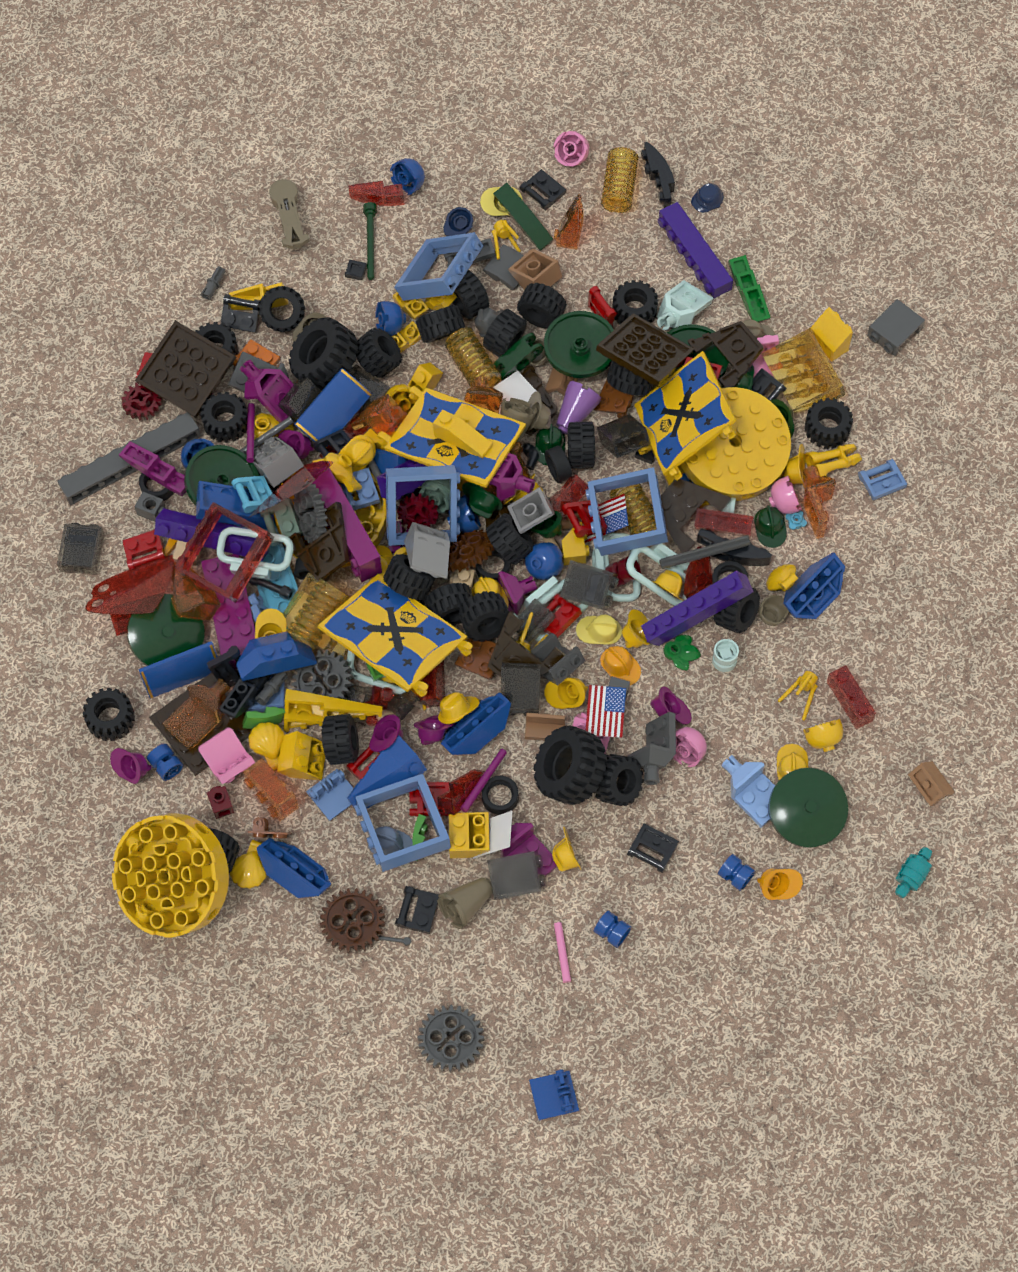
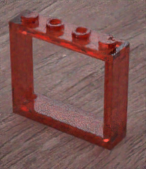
M212 502L210 508L205 511L204 518L196 526L194 535L186 543L184 552L178 557V562L174 569L236 603L273 541L274 536L259 526ZM221 515L258 534L226 590L189 571Z

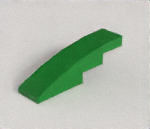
M746 255L728 260L737 289L751 320L760 322L770 319L771 317L760 284H757L753 269H750Z

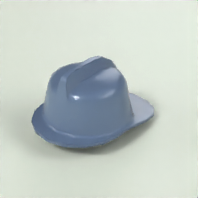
M387 826L375 829L384 855L413 846L410 836ZM374 848L370 849V851L373 854H375Z

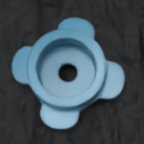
M802 511L786 514L785 518L788 520L790 529L795 530L807 525Z

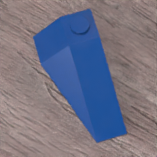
M399 735L389 748L379 752V756L368 767L370 769L363 779L359 780L347 797L353 808L357 804L356 796L423 774L427 770L418 755Z

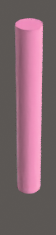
M557 922L554 923L562 979L563 983L571 982L563 928L562 923Z

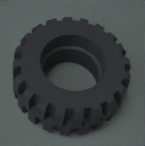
M330 317L319 318L310 322V325H306L303 328V331L297 335L296 341L292 344L293 348L289 354L291 357L289 359L291 372L297 379L312 389L322 391L341 368L347 372L352 370V365L356 362V354L358 353V342L355 334Z
M571 725L559 727V729L552 731L551 735H547L544 739L545 742L539 747V753H536V764H534L533 768L535 771L534 779L538 789L544 796L564 804H580L585 799H589L593 792L597 791L599 783L604 778L602 776L606 772L607 767L605 765L607 756L604 754L606 750L599 737Z

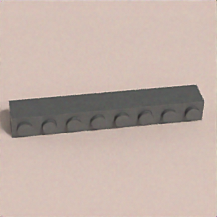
M185 413L178 415L168 423L161 424L153 431L144 433L143 436L136 440H131V442L162 458L185 446L187 442L200 438L201 434L191 415ZM126 445L113 449L109 454L96 458L94 462L79 467L77 471L66 474L57 481L70 506L138 471L119 457V454Z

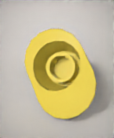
M500 187L488 188L481 196V207L489 215H509L493 194ZM511 187L522 199L520 192L517 189Z
M609 615L587 616L577 624L576 634L585 643L610 645L616 643L621 638L622 628L619 622Z

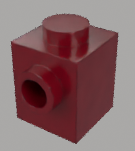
M216 786L206 792L216 819L235 813L225 786Z

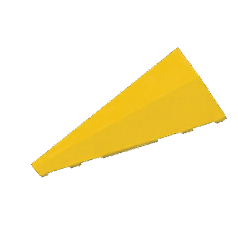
M286 689L284 732H288L291 728L296 727L307 729V726L319 724L321 727L325 716L351 714L353 719L359 718L360 720H365L367 716L373 715L382 717L383 707Z

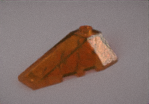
M580 194L577 195L559 223V228L555 229L554 239L556 240V247L578 249L584 221L582 195Z
M171 561L169 566L170 578L173 581L171 591H173L172 604L177 615L210 621L221 606L215 591L188 564Z

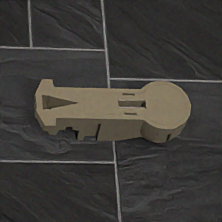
M277 180L271 185L269 194L272 204L279 211L285 239H282L283 247L288 249L302 248L309 242L308 234H303L296 207L298 202L297 186L291 180Z

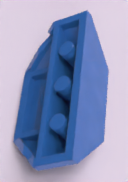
M833 552L809 566L785 593L783 604L794 618L817 619L839 596L845 565Z
M283 632L249 640L236 663V667L241 680L245 681L315 665L317 661L309 645L292 634Z
M501 693L480 700V704L475 710L449 727L444 740L441 742L442 746L451 755L476 754L505 729L511 707L510 701Z
M268 838L257 847L256 850L266 875L295 897L319 896L331 886L325 868L297 847L275 841L272 838Z

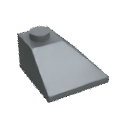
M540 487L507 506L520 534L553 516L555 513L549 499Z

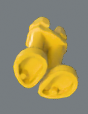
M855 444L839 445L836 449L830 451H809L805 453V463L809 469L813 468L812 475L817 484H821L826 480L827 473L836 469L854 466L862 458L859 453L846 457V455L856 451L857 447ZM838 458V460L820 464L823 461Z

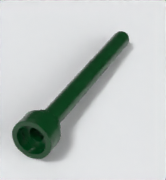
M368 202L363 205V213L367 217V278L373 280L374 217L377 214V205L373 202Z

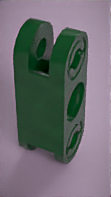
M534 333L524 335L493 363L492 368L496 373H500L499 378L501 381L516 371L521 372L543 352L544 347L541 343L532 344L536 340Z

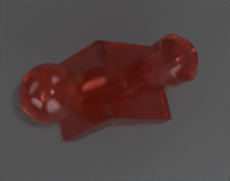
M374 685L372 686L371 699L363 703L382 706V710H387L388 701L393 699L394 692L389 687L380 688ZM376 715L366 718V723L369 726H375L378 723Z

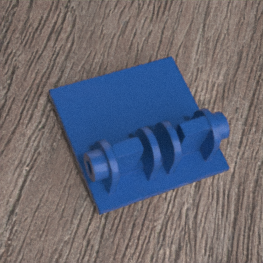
M561 1069L555 1071L556 1074L529 1080L538 1120L579 1111L570 1071L564 1072Z

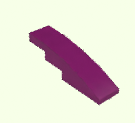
M131 441L119 454V457L165 488L182 497L186 493L184 475L177 472L175 467L160 460L158 455Z

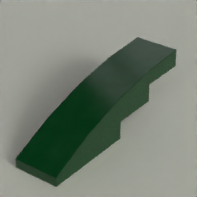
M505 183L493 193L494 197L502 204L518 227L540 251L554 240L508 183Z

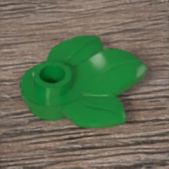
M679 635L674 641L667 642L663 648L665 657L672 660L675 667L685 671L689 669V661H694L701 657L698 648L691 645L692 637L689 635Z

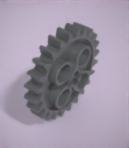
M305 481L297 484L295 492H293L295 498L292 500L300 529L303 532L301 536H304V540H307L308 543H312L327 531L325 526H328L326 523L327 516L325 515L327 510L323 506L325 502L321 500L322 494H319V488H316V484H312V481Z
M326 649L323 653L321 650H318L317 655L314 654L317 664L294 669L298 674L292 676L296 680V682L292 683V686L297 691L318 694L323 690V696L345 700L347 698L344 694L351 693L347 688L348 686H353V683L349 681L354 678L352 674H349L352 668L348 666L349 662L343 660L344 657L338 655L335 651L331 653ZM328 664V668L322 671L323 666ZM314 668H316L318 674L323 677V681L332 690L331 694L329 693L328 689L322 684V680L313 671ZM313 676L312 681L307 683L308 678ZM338 678V683L332 686L333 681Z
M451 1004L449 1010H446L443 1005L442 1012L435 1008L434 1016L429 1013L427 1014L429 1021L422 1020L425 1028H419V1032L423 1034L417 1036L418 1041H422L418 1045L419 1049H424L421 1052L422 1057L428 1055L426 1062L434 1061L433 1068L441 1065L442 1072L445 1067L449 1068L450 1073L453 1067H456L459 1072L460 1065L468 1068V1061L475 1063L473 1056L480 1057V1052L477 1049H483V1044L479 1042L484 1041V1036L479 1034H482L484 1030L483 1028H477L481 1024L480 1020L474 1021L475 1014L468 1016L469 1009L461 1012V1006L454 1010ZM453 1020L457 1025L454 1028H448L446 1023ZM461 1026H465L464 1029L457 1032ZM438 1034L442 1039L439 1042H433L431 1037ZM465 1034L471 1037V1040L466 1043L460 1040L461 1036ZM448 1035H449L450 1037H453V1036H454V1037H455V1041H452V1040H449V1041H448L447 1036H448ZM444 1045L441 1051H437L438 1048ZM448 1049L456 1050V1054L453 1057H448L445 1052Z

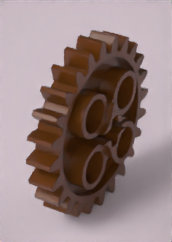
M474 530L467 533L460 532L457 535V542H450L448 571L451 570L452 573L456 570L461 572L462 569L468 571L469 567L476 568L475 564H483L482 560H488L487 556L492 555L491 551L495 549L487 536V532H483V530Z
M347 888V894H343L340 890L339 897L332 895L333 902L326 901L328 908L322 907V911L325 913L320 915V920L324 921L320 923V927L325 928L322 930V935H328L325 938L326 942L332 941L331 945L333 948L339 945L340 952L344 947L347 949V953H350L351 948H354L355 952L358 953L359 947L366 951L365 945L368 944L373 947L372 940L379 941L377 934H383V930L380 928L385 926V922L382 921L385 918V914L380 913L383 911V907L378 906V899L372 901V893L366 897V890H363L361 894L358 893V888L354 890V893H351L350 889ZM348 904L356 905L353 910H347L346 906ZM365 915H369L372 917V919L368 922H364L361 920L362 917ZM354 918H356V922L352 921L351 923H349V919L353 920ZM338 919L344 921L341 926L333 925L334 921ZM352 931H358L360 933L355 938L349 936V934Z

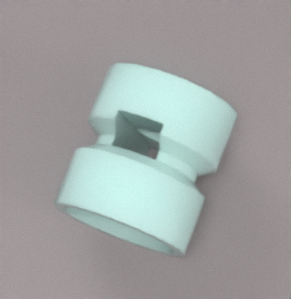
M722 639L715 644L712 663L718 671L729 672L735 668L739 654L738 645L730 639Z

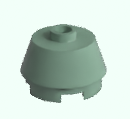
M450 479L425 481L419 492L422 493V497L425 498L428 495L429 501L434 499V505H438V513H444L445 510L450 509Z

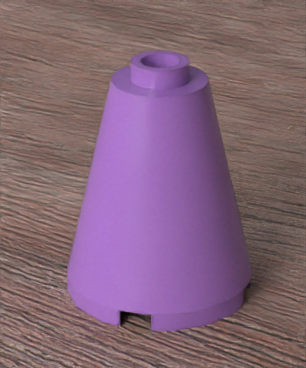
M570 381L567 385L556 423L563 434H568L569 422H583L601 401V397L589 387L585 389L582 387L583 384L575 381Z

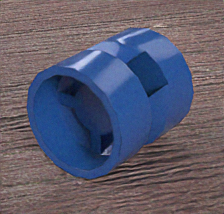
M168 744L157 746L147 756L148 762L153 768L157 769L156 772L163 781L172 779L183 769L182 762L177 756H173L174 752Z
M732 854L721 866L718 875L726 881L731 880V885L742 891L756 871L747 864L743 865L742 860Z
M608 910L600 918L593 932L601 938L607 937V942L618 948L628 936L632 926L623 920L618 921V916Z

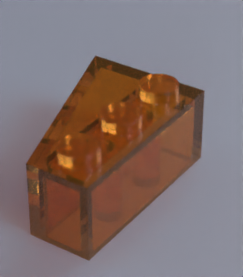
M263 758L243 771L244 783L249 789L253 788L256 791V798L261 804L265 803L268 806L266 810L273 819L276 817L279 821H282L299 808L294 792L287 790L284 781L279 780L276 773Z

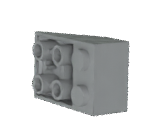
M276 436L265 440L264 444L259 448H254V462L252 463L259 474L264 476L267 483L272 487L277 486L304 467L294 449Z
M412 522L404 540L410 567L416 572H425L435 578L442 577L446 579L450 548L448 533Z

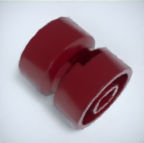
M629 556L605 568V574L609 575L607 581L612 587L619 588L636 580L627 571L626 563ZM635 560L634 568L641 574L640 565Z

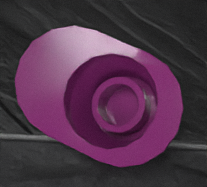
M284 430L278 436L280 440L294 449L299 459H305L310 451H314V448L311 447L310 439L298 431Z
M665 686L660 688L659 695L650 702L651 707L659 717L672 712L675 713V720L681 724H689L692 720L687 705Z
M389 714L377 722L369 744L372 751L380 752L389 748L395 742L398 735L403 738L401 721L398 716Z
M434 715L415 722L414 727L417 728L421 744L429 745L441 741L446 729L455 723L443 724L439 721L438 715Z
M116 748L111 752L110 762L113 770L119 777L132 784H137L140 778L144 777L147 771L151 770V765L147 763L141 753L128 752L122 748Z

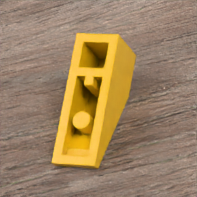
M442 410L433 422L435 437L480 458H483L492 446L491 441L469 424L445 410Z

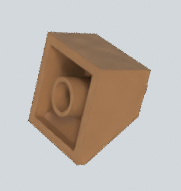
M531 249L508 269L524 290L531 283H542L551 287L562 278L558 260L535 249Z

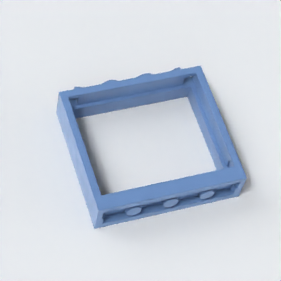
M475 232L426 239L394 288L403 301L452 295L483 248V244ZM458 252L441 278L422 280L439 254Z
M454 465L386 469V532L389 546L405 545L404 540L408 533H396V482L450 479V530L441 531L448 533L450 542H457V535L460 534V526L457 523V518H460V508L457 506V501L460 500V491L457 489V483H460V473L456 472Z
M654 467L588 482L586 496L587 500L591 501L588 510L590 517H593L594 521L591 522V529L596 534L593 543L601 556L668 542L658 478ZM649 482L657 530L603 541L596 493Z
M423 774L355 797L357 803L354 805L357 817H362L363 821H360L362 830L369 835L366 838L370 849L374 848L375 854H373L376 865L380 864L382 872L451 848L450 838ZM418 789L438 837L384 855L366 807Z

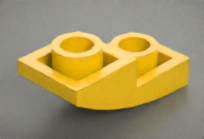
M398 292L393 294L392 298L414 320L429 310L421 299L403 301Z
M453 293L452 295L425 298L424 303L429 309L439 310L448 307L457 296Z
M414 321L396 335L391 336L398 344L401 352L421 340L419 330Z

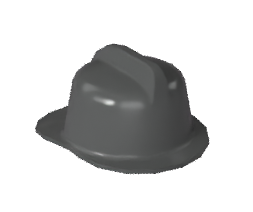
M491 308L479 309L474 323L480 337L483 338L489 326L504 311L503 309L497 312Z

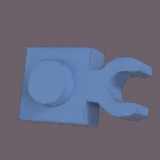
M253 593L248 596V599L252 605L250 607L253 613L252 618L256 622L258 615L268 608L263 605L262 596L256 597V594Z

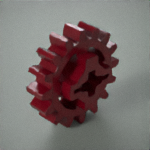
M135 383L134 388L128 386L129 392L124 391L125 397H121L122 407L126 415H131L132 419L137 416L139 421H141L142 417L148 420L149 415L154 417V411L159 412V406L162 405V398L143 386H139L138 383Z
M412 493L411 498L405 496L404 501H400L397 510L398 519L401 520L402 525L407 524V529H410L412 522L431 528V524H436V519H438V505H434V499L429 501L428 495L423 498L422 493H419L418 497Z

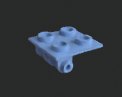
M338 769L306 791L329 821L351 806L347 797L354 789L344 777V773Z

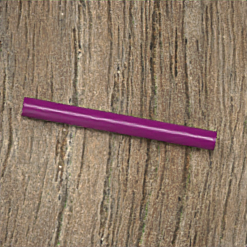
M249 403L246 461L252 463L254 462L255 404Z
M499 750L460 809L466 813L507 754L506 750Z

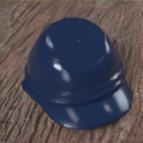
M707 183L697 190L691 199V204L698 212H709L720 207L723 203L724 195L716 184Z
M463 207L452 209L447 214L443 226L444 234L446 236H453L470 232L474 222L472 213Z

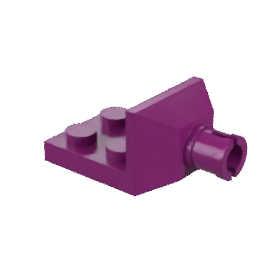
M251 360L243 364L245 368L243 366L240 367V371L248 377V380L245 382V399H258L279 423L289 416L291 417L306 400L301 391L280 369H259Z
M508 453L489 484L497 486V497L502 501L515 495L517 490H522L528 494L531 493L536 481L524 477L517 456Z
M503 571L498 572V583L501 585L509 601L508 610L513 611L516 615H518L524 602V595L537 590L535 581H532V576L518 581L513 575Z
M515 823L511 825L510 847L501 850V859L517 877L519 872V878L522 882L525 880L519 865L521 864L520 861L527 860V863H529L528 868H530L529 873H531L530 878H532L531 883L535 884L533 865L530 861L532 860L538 883L539 880L541 881L557 868L552 854L534 835V826L531 823Z

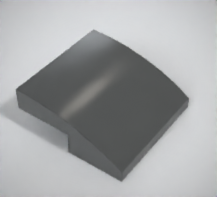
M503 244L499 249L500 259H497L496 256L493 257L482 271L496 282L500 280L513 291L518 282L508 269L524 255Z

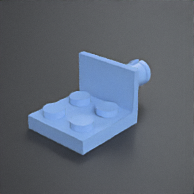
M731 755L729 757L730 760L726 759L722 764V767L731 775V798L762 828L770 821L768 803L775 785L763 774L765 765L762 762H746L742 765Z

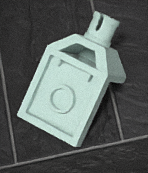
M683 280L665 293L656 316L659 328L664 326L662 330H667L670 327L676 328L692 324L694 316L712 303L713 297Z

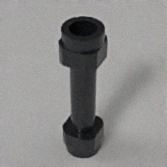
M248 577V583H251L253 586L257 587L260 585L278 593L283 599L289 600L292 597L293 589L286 585L281 587L265 579Z

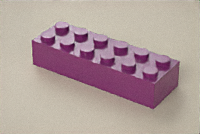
M326 466L309 474L308 481L316 484V488H319V494H322L321 500L325 502L324 508L327 509L335 502H340L342 505L349 561L355 578L359 577L360 581L364 582L377 574H381L380 555L330 468ZM326 519V523L328 524V526L326 527L329 530L331 527L328 520Z
M236 554L226 555L229 557L239 558V555ZM218 557L201 561L220 653L222 655L231 646H237L241 652L240 655H242L249 640L255 639V625L244 576L232 574L230 571L231 564L222 562ZM235 659L231 660L230 663L234 669H237V662Z

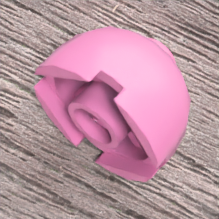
M576 131L561 133L555 140V158L564 166L574 167L582 164L587 159L589 143L584 135Z
M786 476L772 485L769 501L771 506L776 507L781 513L793 514L801 511L802 508L801 505L797 506L799 505L798 497L792 483H787L789 476Z
M680 728L676 730V754L673 759L681 765V760L689 764L687 767L696 766L706 754V740L699 731L693 728Z

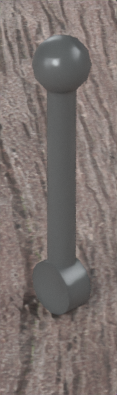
M378 936L379 940L399 942L405 946L411 944L409 937L400 939Z

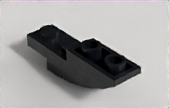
M644 142L641 157L642 160L646 161V164H644L645 174H649L650 181L655 180V186L660 190L658 192L659 202H662L665 208L671 205V192H674L675 180L669 165L660 152L649 142Z
M703 528L700 529L697 535V542L704 546L729 540L728 538H721L713 531ZM750 542L748 546L712 555V557L721 561H734L743 566H767L771 563L772 554L768 550L758 548Z
M272 674L245 681L239 679L218 710L236 719L257 701L255 697L263 690L264 684L270 681L269 678Z

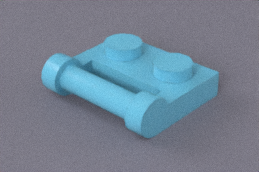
M264 476L240 477L232 480L231 484L238 492L245 513H251L254 510H260L276 504ZM243 486H247L253 501H249Z

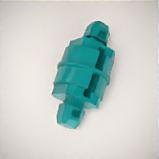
M921 848L917 853L918 855L910 854L904 864L901 865V869L895 878L900 883L895 890V894L900 898H905L910 890L917 891L926 880L932 867L928 862L932 856V851L929 848Z

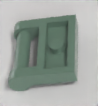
M286 498L270 507L259 510L269 533L277 534L271 515L274 513L282 535L289 537L295 532L303 533L300 529L292 499ZM269 540L271 546H276L283 543Z

